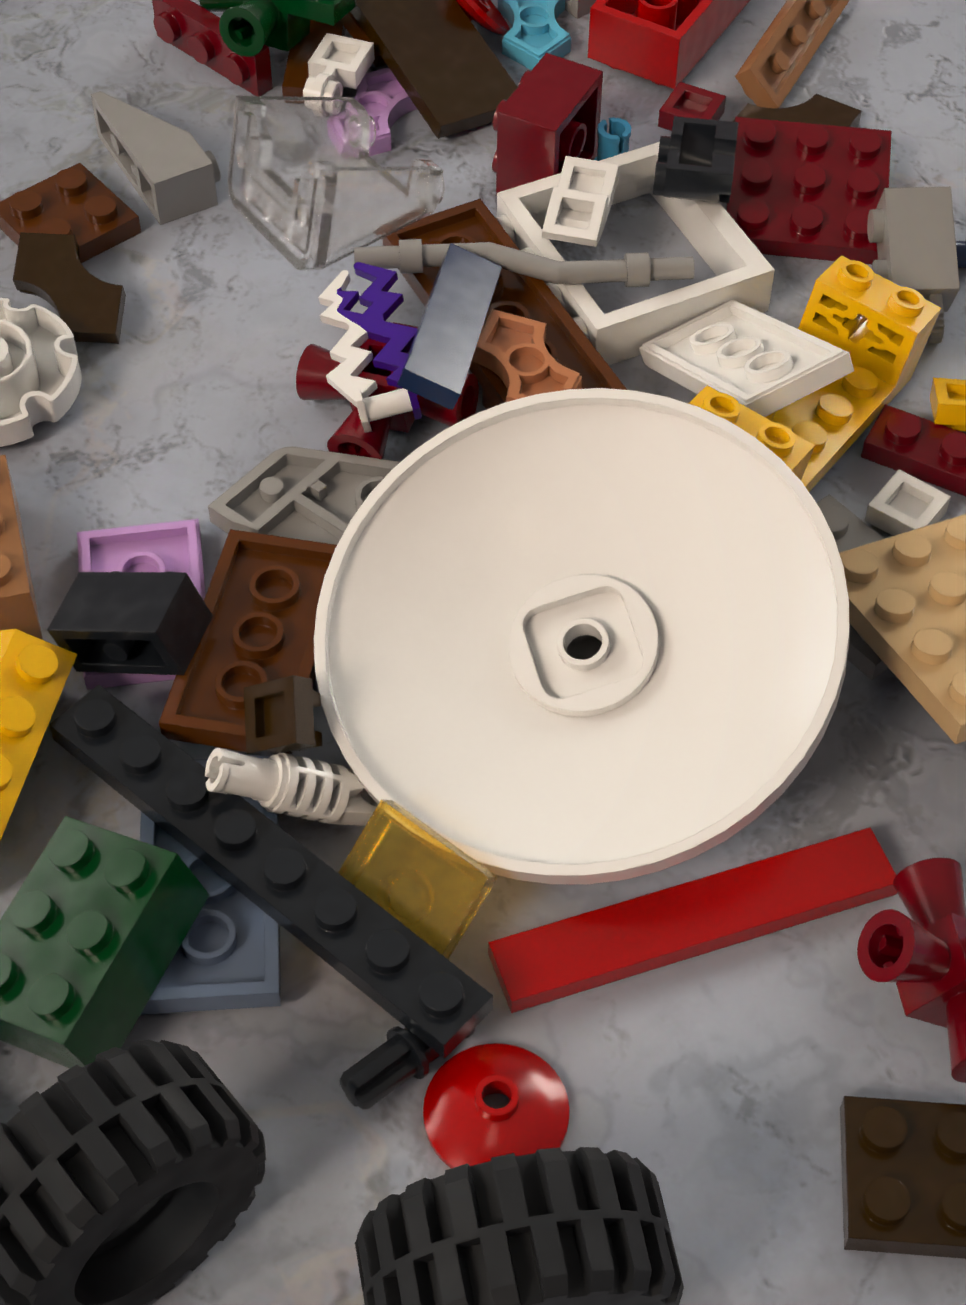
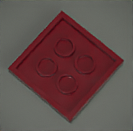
M735 117V122H739L731 195L729 204L726 203V211L757 249L765 255L836 261L842 255L850 260L871 265L874 260H878L877 242L870 243L868 240L867 221L869 210L877 208L884 188H889L892 131Z

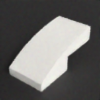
M565 156L558 187H553L542 229V238L597 247L617 186L619 164Z

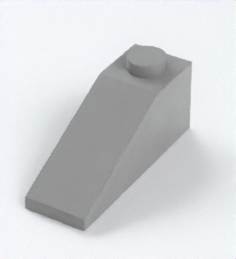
M101 91L91 94L98 137L160 225L218 205L215 182L221 179L218 163L211 151H203L191 133Z

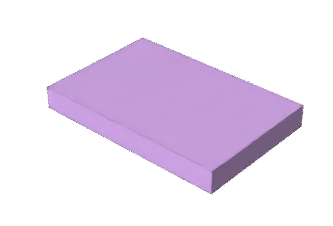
M199 519L77 532L79 572L187 573L204 600L206 586ZM83 672L87 690L94 689L97 685L107 688L174 680L175 675Z

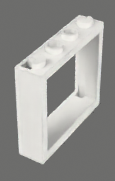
M660 142L600 160L602 162L619 164V178L611 205L651 193L715 273L716 277L606 314L602 312L582 283L554 284L544 281L608 365L641 355L639 347L642 344L732 299L761 313L769 310L775 269L720 203L653 195L655 168L658 161ZM561 173L498 192L497 216L495 218L516 246L524 252L556 261H565L551 241L542 238L541 229L544 225L553 187H558Z

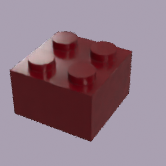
M545 53L531 71L527 70L523 74L517 89L507 100L504 99L499 103L493 117V129L497 131V150L492 162V170L496 173V196L498 192L561 173L565 156L594 160L597 157V129L601 114L603 71Z

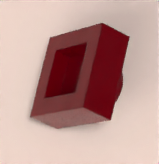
M679 81L659 110L658 127L672 131L674 116L720 120L724 114L726 96Z

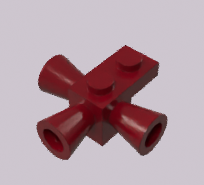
M400 324V325L409 326V327H413V328H417V329H418L417 326H411V325H406V324ZM367 339L358 348L372 351L374 359L386 343ZM310 344L303 351L296 373V389L300 399L347 400L327 382L326 375L341 364L331 359L330 350L316 344ZM373 361L357 376L376 381L378 388L368 397L402 389L389 386L386 378L393 371L376 368ZM467 374L461 395L453 410L417 395L421 414L449 427L474 415L479 396L477 377L475 374ZM350 402L352 412L330 437L327 447L329 452L382 460L389 430L409 433L415 420L414 413L409 411L371 421L372 431L365 433L358 409Z
M930 858L907 866L893 880V886L912 919L902 912L893 909L876 913L868 920L861 931L858 940L857 956L862 971L869 979L876 982L896 983L905 1016L947 1028L952 1078L958 1082L966 1083V908L962 867L954 859Z

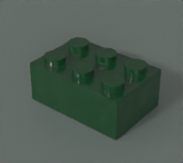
M68 816L64 817L0 919L1 1041L67 1068H72L75 1065L84 1067L94 1062L96 1055L114 1047L121 1049L210 895L177 853Z

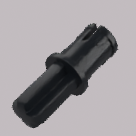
M395 1026L388 1030L385 1043L343 1072L339 1080L347 1099L354 1107L358 1106L363 1110L369 1109L411 1077L422 1079L428 1075L430 1071L429 1064L440 1057V1055L406 1027L403 1029ZM475 1028L465 1038L470 1037L475 1032Z

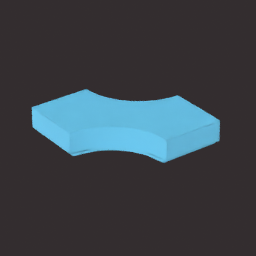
M498 0L499 12L512 25V28L502 39L503 55L532 70L545 53L563 58L571 52L570 34L561 28L556 21L557 17L565 10V0Z

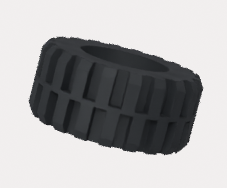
M149 1039L132 1042L127 1050L114 1047L96 1055L94 1062L84 1067L75 1065L57 1076L58 1082L40 1094L36 1091L18 1106L20 1111L6 1124L0 1123V1305H145L155 1297L157 1299L161 1298L175 1287L174 1283L189 1270L194 1271L209 1257L207 1252L218 1241H224L236 1226L235 1219L241 1212L247 1211L256 1196L255 1186L262 1183L265 1174L266 1150L263 1133L198 1052L192 1051L189 1046L165 1040L156 1042Z
M579 1147L575 1151H561L560 1148L539 1149L534 1154L515 1156L512 1153L492 1157L489 1162L473 1166L464 1164L445 1170L444 1175L433 1179L423 1178L407 1185L405 1192L400 1195H389L378 1203L376 1210L369 1211L362 1222L355 1242L365 1305H679L684 1289L656 1175L637 1157L632 1158L628 1153L618 1150L603 1153L598 1147Z

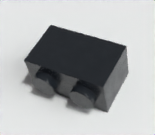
M79 572L47 631L59 647L77 654L73 664L76 672L184 675L213 615L187 573Z

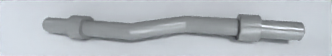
M421 239L399 240L398 246L354 247V263L361 262L384 269L400 268V274L423 273V267L441 266L450 244L422 245ZM492 242L453 243L502 266L504 270L554 284L624 282L626 287H648L650 281L694 278L693 256L650 258L647 252L625 253L624 259L556 261Z

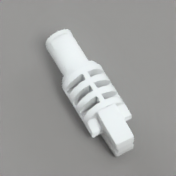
M215 748L206 763L205 777H209L205 784L208 791L223 794L229 793L258 800L267 812L284 813V815L298 818L301 816L302 819L318 820L328 824L375 826L387 815L369 795L354 772L343 765L328 764L324 761L311 760L310 758L300 756L294 757L292 754L280 752L276 755H271L269 758L262 759L223 748Z

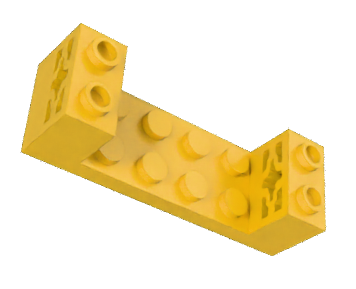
M841 255L816 279L798 329L849 352L854 372L766 417L740 404L734 397L720 393L708 385L688 404L722 417L754 436L781 458L802 481L808 492H810L876 419L885 404L888 405L911 380L941 311V307L924 299L918 291L908 287H901L874 273L868 265L850 260Z

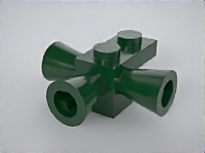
M199 0L200 6L210 12H223L219 21L220 35L231 51L245 57L258 54L264 44L268 47L288 52L310 33V20L334 26L356 7V0Z

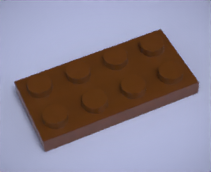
M230 529L204 598V602L213 617L185 674L176 675L159 720L162 735L169 740L246 752L244 687L295 675L311 678L313 688L316 679L314 661L316 610L324 576L337 545Z

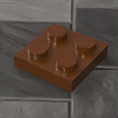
M81 163L61 170L57 174L0 201V229L17 246L19 244L20 232L75 235L79 245L81 263L141 233L139 216Z

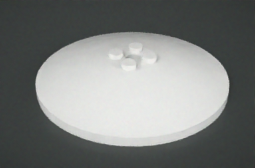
M608 388L561 390L535 394L505 402L456 423L415 449L373 489L350 520L334 550L324 576L316 610L314 630L315 674L321 704L330 730L351 770L380 807L418 840L447 857L473 868L515 880L544 884L584 885L620 881L664 870L692 859L726 841L757 819L785 792L804 769L825 734L836 709L843 685L849 650V596L844 566L834 536L821 509L802 481L781 458L754 436L730 421L707 410L666 396L634 390ZM579 636H594L602 642L598 653L588 659H575L566 653L568 645Z

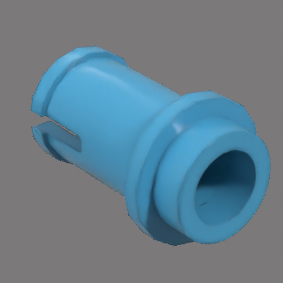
M609 118V134L607 133V122L605 120L598 124L597 157L594 160L600 161L629 151V138L632 129L630 123L621 118Z

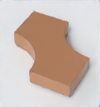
M492 309L483 325L472 362L485 366L501 378L508 390L506 402L535 394L582 389V376H580V373L562 366L548 352L544 343L546 340L547 323Z

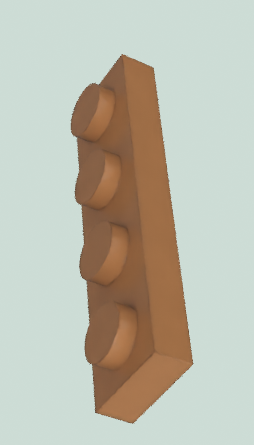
M787 0L735 75L745 94L753 100L756 106L765 108H779L849 0Z

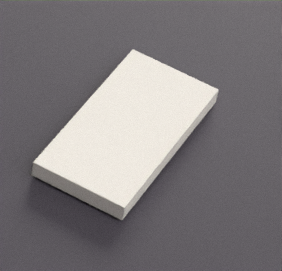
M733 299L639 347L645 366L696 394L708 385L720 393L734 397L740 404L764 417L854 372L849 352Z

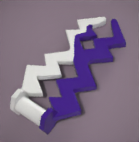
M356 262L353 265L355 274L373 283L361 296L358 291H345L351 279L347 270L341 271L318 297L321 305L328 306L319 316L322 323L348 330L329 352L331 359L341 364L328 373L326 379L333 388L357 407L364 432L367 433L372 431L371 421L413 411L415 420L422 418L417 394L397 385L417 328L386 321L404 302L403 294L388 292L398 280L397 272ZM358 300L360 305L368 307L363 314L350 311ZM367 339L386 343L374 359L372 351L358 348ZM373 361L374 367L393 371L386 378L389 386L402 389L368 397L378 388L376 381L357 376Z

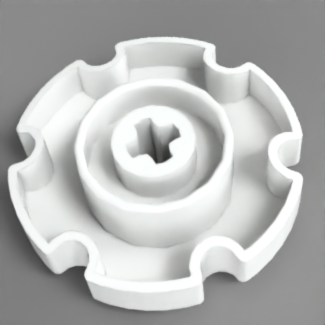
M0 298V447L33 437L32 427L39 422H57L61 419L76 400L82 383L74 335L67 324L53 312L36 304H31L21 309L12 308L8 298Z

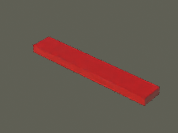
M871 827L490 941L488 942V955L511 1013L896 895L897 892L893 886L896 873Z

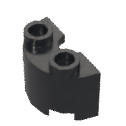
M674 116L671 137H660L653 195L729 204L739 122Z

